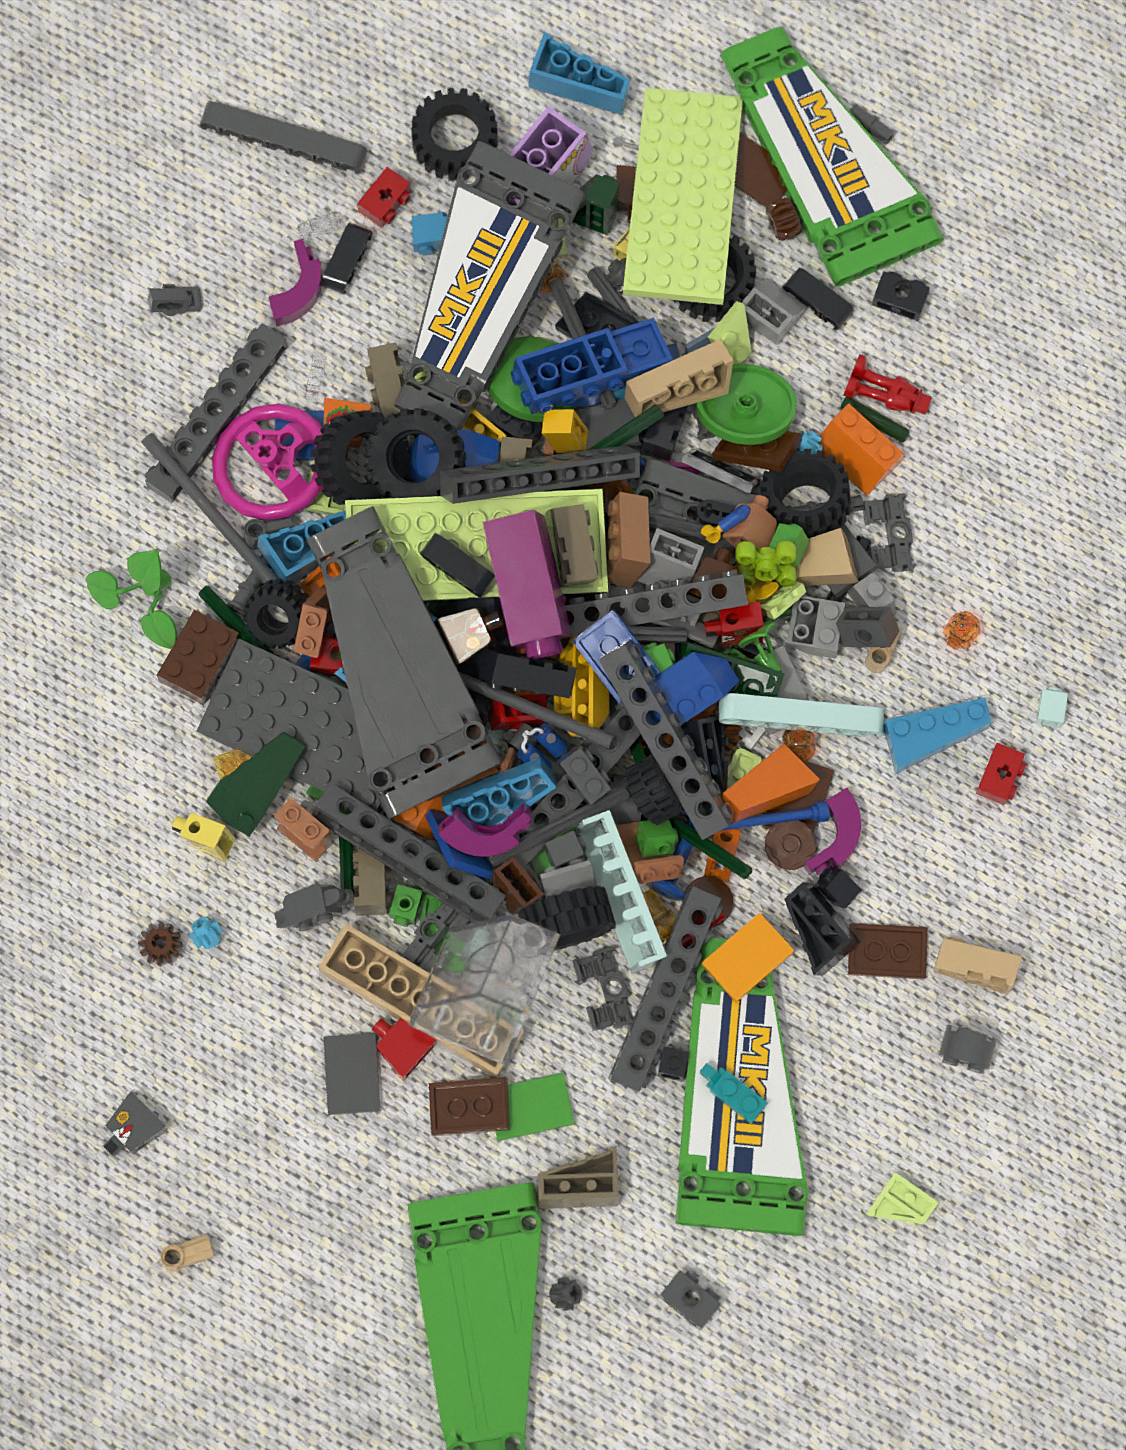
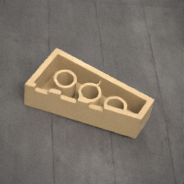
M719 339L626 381L624 398L634 416L637 417L655 404L661 408L662 412L727 395L729 393L733 359L722 340Z

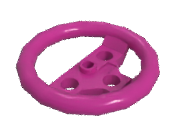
M279 403L256 406L234 418L219 436L212 456L213 481L224 502L243 516L263 521L289 518L310 506L324 487L323 485L318 486L314 480L318 477L316 472L313 473L311 481L307 484L295 469L297 452L306 444L313 443L317 435H322L320 423L300 408ZM273 419L294 422L288 423L280 431L262 430L257 425L260 421ZM259 435L260 439L255 445L248 444L250 436ZM288 436L294 437V442L291 446L285 447L282 445L284 438ZM236 440L288 501L279 504L262 505L248 501L235 491L228 478L227 459L232 444ZM281 471H290V476L286 480L278 479Z

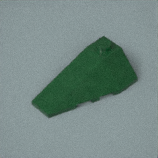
M685 641L681 644L676 662L691 652L727 659L739 679V682L728 693L777 697L784 673L691 641Z
M283 731L262 747L248 761L245 760L236 770L228 776L225 775L221 778L206 799V803L228 825L250 837L301 755L305 744Z

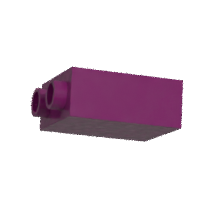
M530 510L484 521L483 526L511 646L525 648L527 658L533 659L563 653L561 639L573 636L545 516L536 510Z

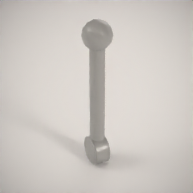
M615 137L613 140L614 145L617 147L625 146L639 150V145L625 142L621 137Z

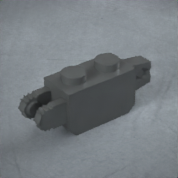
M315 883L285 896L283 900L284 908L274 913L276 926L281 929L292 927L298 928L299 931H308L313 929L317 923L331 922L333 917L343 913L342 907L354 901L355 894L350 889L341 890L334 885Z

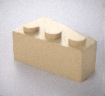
M949 937V939H943L933 972L1008 995L1014 986L1022 956L988 949L981 945L966 944L958 938Z

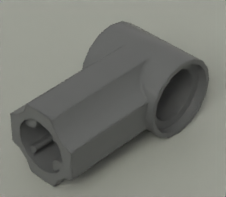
M291 517L265 521L259 519L249 520L244 526L245 542L251 549H258V537H252L249 535L250 533L257 531L261 535L266 533L269 535L279 532L283 528H293Z

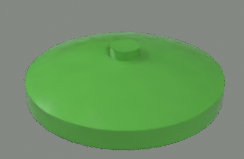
M531 336L513 339L487 388L489 395L499 407L517 418L532 422H543L544 413L531 414L528 406L525 407L520 396L521 390L519 385L513 383L511 371H513L516 357L556 345L557 343ZM556 406L552 410L575 409L576 406Z
M734 364L732 366L729 393L696 403V412L702 424L717 437L732 443L755 445L770 442L786 433L794 421L797 402L795 393L789 383L777 373L757 365Z

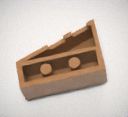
M619 492L614 500L609 502L607 510L609 515L606 540L608 584L631 588L650 565L648 497Z

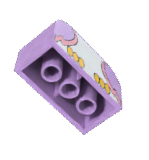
M548 106L509 155L572 185L586 167L592 154V145L585 131ZM512 197L508 203L514 206L521 199L519 197Z

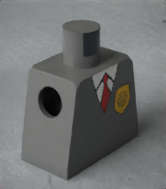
M131 1091L107 1122L106 1127L113 1136L103 1147L113 1157L124 1146L134 1155L164 1134L168 1129Z

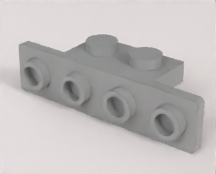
M658 581V583L661 584V587L670 586L661 581ZM665 593L662 595L661 601L663 605L672 607L676 603V598L672 593ZM687 594V598L691 602H698L700 600ZM641 597L637 599L636 607L640 611L650 609L651 604L647 598ZM620 603L619 606L625 609L624 605ZM700 613L652 622L663 627L685 628L688 632V638L710 648L714 647L718 636L706 637L704 624L697 621Z

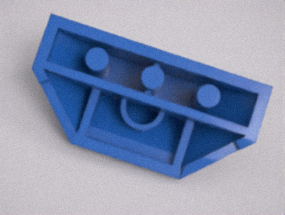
M468 429L457 430L459 437L464 442L463 449L466 452L464 467L499 462L501 444L499 440ZM419 435L410 445V448H407L408 455H411V462H408L410 474L406 478L412 482H421L428 479L435 472L439 463V451L436 444L429 437Z
M691 652L656 675L654 682L658 689H662L668 698L667 705L671 712H675L678 715L682 725L723 698L739 682V679L727 659ZM647 691L645 693L644 699H647L648 697ZM655 710L650 711L652 720L660 722V714Z

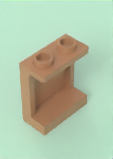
M319 587L303 603L294 652L314 658L320 655L323 636L329 635L326 630L327 623L333 621L326 588Z
M291 797L274 815L275 819L281 823L277 830L315 862L333 844L330 830Z
M638 822L616 825L638 884L681 878L684 863L682 855L643 858L636 843Z

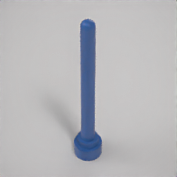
M826 801L814 802L807 809L751 816L735 823L732 822L722 830L811 819L817 823L827 822L829 820V808Z

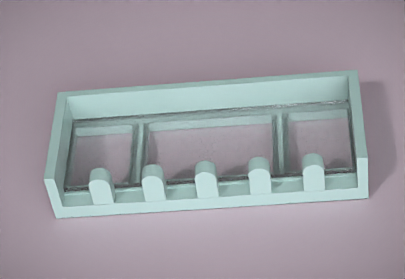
M608 810L584 819L575 831L584 840L586 845L584 854L586 859L591 861L597 886L605 887L616 922L614 930L631 974L655 966V963L667 957L611 812Z

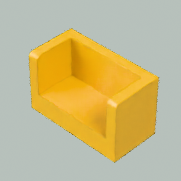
M574 409L549 410L544 413L542 434L557 453L586 451L589 429Z

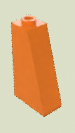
M783 744L722 794L721 799L731 807L733 823H736L742 819L809 795L820 779Z

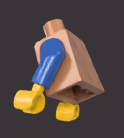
M756 495L753 503L737 505L735 510L718 522L719 525L715 528L712 525H705L701 529V534L710 543H717L721 537L720 533L724 532L723 537L735 548L740 542L749 541L755 545L757 550L762 547H769L775 534L777 522L766 511L769 499ZM737 560L735 561V565H736L737 567H739L740 565H742V564L738 563Z

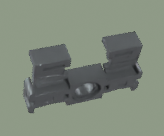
M898 493L895 497H893V494H887L883 500L863 502L865 526L873 523L874 520H881V522L887 520L885 526L888 545L884 549H878L877 546H870L868 549L869 556L878 569L892 567L893 572L911 571L916 566L911 561L909 545L913 543L910 518H905L903 500L907 496L904 493ZM893 528H903L906 536L902 539L896 538L893 535Z
M442 902L434 914L430 912L414 931V934L417 935L403 954L399 952L398 955L415 965L419 963L420 966L418 967L439 979L451 961L443 955L439 957L435 954L437 945L447 932L454 928L460 931L458 933L459 936L468 941L479 925ZM431 924H436L438 932L435 936L428 937L426 929Z
M612 946L594 951L592 957L573 960L578 983L583 984L586 983L585 979L594 977V980H597V977H599L605 1002L608 1004L605 1005L604 1003L601 1008L595 1010L593 1007H586L592 1031L610 1027L613 1022H616V1024H613V1028L619 1029L625 1025L630 1026L633 1020L626 1003V998H629L622 971L617 972L612 955L615 948ZM611 981H616L621 985V991L616 995L610 994L606 989L607 984Z

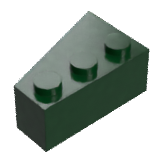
M596 174L579 188L586 196L572 223L608 236L619 209L620 183L608 175L600 176Z

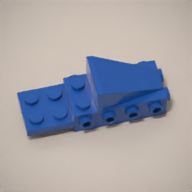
M652 318L611 332L609 328L516 357L511 377L513 383L519 385L522 403L525 407L528 406L531 414L545 413L556 406L599 405L601 392L617 390L625 384L626 379L653 370L673 361V358L655 319Z

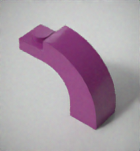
M303 239L293 241L301 268L298 282L290 290L268 297L276 327L294 322L304 316L316 303L321 291L322 270L320 259L314 260L311 247H305Z
M848 788L826 800L829 815L836 826L837 835L832 845L805 862L804 868L809 875L814 872L817 875L821 874L830 867L828 864L830 862L834 867L841 868L852 856L861 833V815L859 807Z
M523 803L504 821L492 826H483L472 822L457 808L439 824V835L449 845L463 853L474 856L498 855L509 851L520 843V833L518 831L522 832L530 825L532 812Z

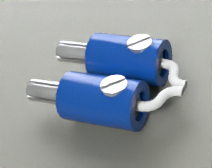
M545 723L538 728H534L532 731L526 730L522 734L524 740L517 756L523 763L541 757L551 769L552 763L531 743L526 744L528 741L527 735L534 734V738L556 758L568 753V743Z

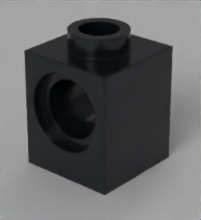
M832 866L820 874L819 880L814 885L832 904L844 909L849 906L862 890L842 869Z
M664 1047L658 1077L683 1082L689 1052Z

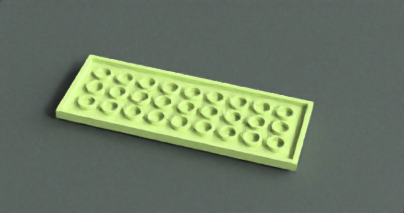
M645 88L623 295L723 305L743 99L740 100L739 96Z
M602 489L532 492L455 504L441 496L345 500L346 519L374 506L389 538L393 542L396 552L403 559L423 601L457 600L469 597L480 598L420 555V552L434 533L447 539L494 574L483 522L530 510H536L545 516L561 584L550 511L553 508L584 504L585 510H589L591 525H588L590 536L592 535L594 540L593 555L594 560L597 562L598 579L590 584L561 586L562 593L608 592ZM382 530L368 536L367 539L382 532ZM380 539L375 542L374 549L376 553H384L388 546L386 540ZM359 541L356 542V543H354V544H352V545H350V546H348L347 549L350 548V547H352V546H354V545H356V544H358ZM494 578L481 598L500 597L496 578Z

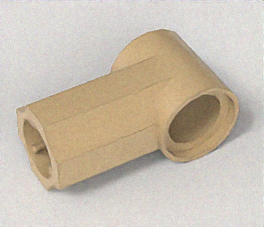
M898 626L899 633L891 647L870 648L865 659L866 668L870 672L881 673L886 669L903 630ZM879 655L883 658L884 662L881 664L875 663L872 656Z
M208 1235L177 1245L164 1247L160 1258L165 1270L177 1272L184 1267L214 1258ZM177 1253L180 1256L178 1263L170 1265L165 1261L168 1254Z

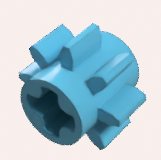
M808 430L807 433L804 431L799 432L801 433L802 441L797 447L798 454H804V449H811V454L815 455L817 450L822 451L823 446L819 444L822 438L811 430Z
M202 917L192 924L191 929L193 932L189 936L197 948L203 946L204 949H211L220 942L219 934L223 930L215 918L209 920L207 917Z

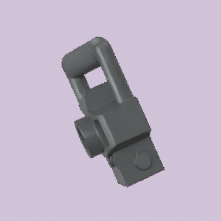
M163 284L162 288H149L147 301L151 312H162L167 316H175L177 312L182 314L186 312H199L203 308L201 290L198 287H177L175 284ZM187 293H191L192 306H189V297Z

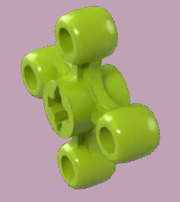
M743 541L737 545L736 560L742 564L738 568L739 573H743L745 585L753 586L757 579L771 581L775 578L777 583L783 587L795 584L797 572L795 566L791 564L796 559V546L793 542L781 541L777 544L776 550L771 547H762L756 550L755 545L749 541Z

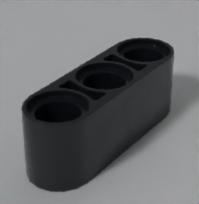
M351 222L347 224L322 276L321 286L343 295L346 294L345 288L348 283H351L356 273L355 267L358 262H361L365 254V246L368 240L371 241L372 231Z
M798 267L782 286L786 292L791 293L797 300L815 311L814 314L825 323L829 322L835 326L833 328L835 330H839L854 312V308L848 301L803 268Z
M437 533L433 534L420 552V555L477 597H482L495 578L491 571Z

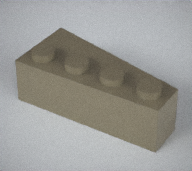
M380 809L379 814L384 815V810ZM361 824L364 828H371L367 824ZM354 845L353 865L355 875L353 876L356 896L354 897L356 916L387 915V907L392 905V893L387 892L386 882H391V868L386 867V865Z

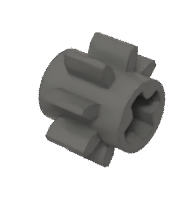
M568 1277L558 1278V1284H551L549 1291L550 1300L556 1309L562 1308L563 1311L574 1310V1304H580L582 1289L576 1283V1279L569 1280Z

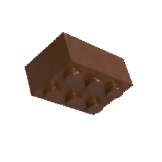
M194 610L157 673L159 682L204 705L223 673L238 639H241L239 632Z

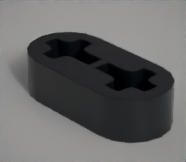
M704 500L699 503L695 516L701 524L716 527L719 525L718 522L725 518L722 516L729 515L735 510L736 506L713 500ZM706 507H709L710 512L714 513L709 518L704 517L705 513L701 511Z

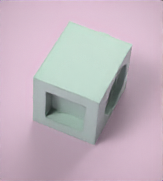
M1048 687L1047 690L1042 689L1039 697L1036 724L1061 728L1064 723L1068 693H1063L1061 689L1055 687Z

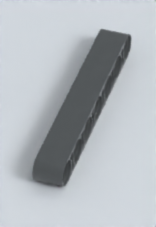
M215 101L207 102L199 124L204 130H207V128L215 130L214 133L227 137L232 135L238 137V140L251 144L256 142L262 144L261 147L275 151L280 149L285 151V154L295 157H307L309 161L322 165L323 162L331 164V167L346 171L348 169L355 171L354 174H360L368 151L365 146Z

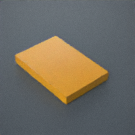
M759 912L706 958L701 965L737 1003L790 957L795 950Z

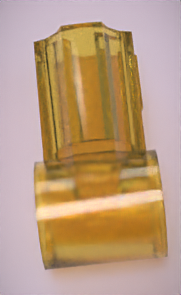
M649 889L642 894L663 943L668 938L676 916L671 910H667L656 894Z

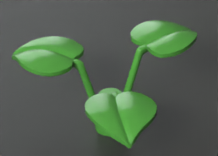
M158 549L136 552L128 558L127 567L129 574L139 583L126 588L118 589L117 579L106 571H94L87 575L85 581L91 596L105 609H114L119 605L120 597L118 594H124L139 587H142L146 595L155 596L148 609L149 614L141 618V627L144 634L152 642L161 647L172 649L177 640L175 623L166 612L162 610L154 612L155 606L163 597L162 592L172 584L169 573L161 569Z
M793 605L778 618H767L764 620L761 628L739 642V647L743 648L754 641L760 654L754 657L756 664L779 672L783 670L776 660L777 656L773 651L768 632L777 626L776 622L773 621L791 616ZM759 637H765L768 651H764L759 642ZM735 648L724 651V653L737 655L744 660L752 662Z

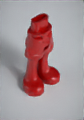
M859 354L843 394L847 398L864 396L885 403V408L889 410L906 411L914 414L916 411L924 415L932 399L931 396L922 393V389L919 390L901 376H897L894 379L873 372L867 366V357ZM860 380L885 388L887 391L866 386Z

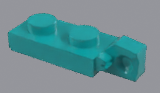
M706 1063L700 1070L699 1074L709 1081L706 1087L710 1089V1092L749 1124H752L767 1106L768 1102L722 1067L717 1071Z

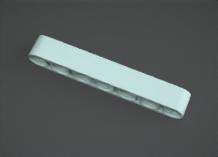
M727 693L719 700V722L722 724L868 737L867 734H876V737L884 735V710L879 707Z

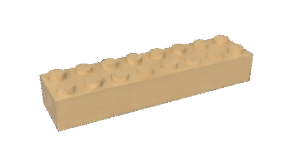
M347 923L318 967L320 973L397 1020L402 1019L436 1040L437 1044L493 1078H499L524 1037V1030Z

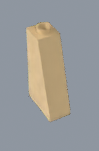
M841 528L808 539L809 543L799 566H795L797 582L803 583L804 586L853 584L859 582L848 538Z

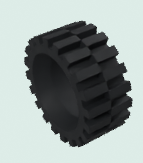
M453 87L447 88L448 94L442 95L441 90L434 92L435 99L433 100L428 95L424 99V107L420 104L418 105L416 116H413L411 121L412 147L414 154L417 156V161L420 165L424 163L425 170L429 174L432 170H435V175L439 179H442L444 174L448 175V181H455V176L458 175L459 170L467 163L478 141L494 148L498 146L497 121H495L493 109L489 110V103L485 99L480 103V96L473 92L471 97L468 96L467 89L464 88L460 89V93H454ZM462 115L469 118L476 125L478 135L470 146L454 151L437 145L431 137V130L435 123L445 116Z
M734 234L732 239L729 238L727 265L733 270L736 282L731 290L724 294L723 305L673 300L674 303L679 302V309L683 313L688 309L690 311L689 317L696 319L697 315L703 316L702 322H709V317H715V322H720L723 315H726L736 301L742 303L752 291L756 277L755 258L753 253L748 254L749 246L746 243L741 246L739 245L740 237Z
M796 449L781 472L764 471L762 475L763 481L760 483L761 496L769 499L766 511L776 519V530L779 523L786 525L796 524L803 528L809 539L828 531L838 529V524L844 526L846 523V515L849 516L851 511L849 478L847 472H844L842 463L836 464V458L831 454L826 459L824 451L817 450L815 455L811 454V449H804V454H798ZM801 486L818 487L824 490L830 497L825 505L810 511L792 510L783 504L785 496L793 489Z
M587 886L584 889L576 888L573 891H564L558 895H551L547 899H540L535 901V904L525 906L526 908L518 912L528 951L531 953L553 952L556 949L561 950L569 946L579 945L582 942H589L593 938L603 936L604 933H609L612 931L611 929L616 927L606 889L601 886Z

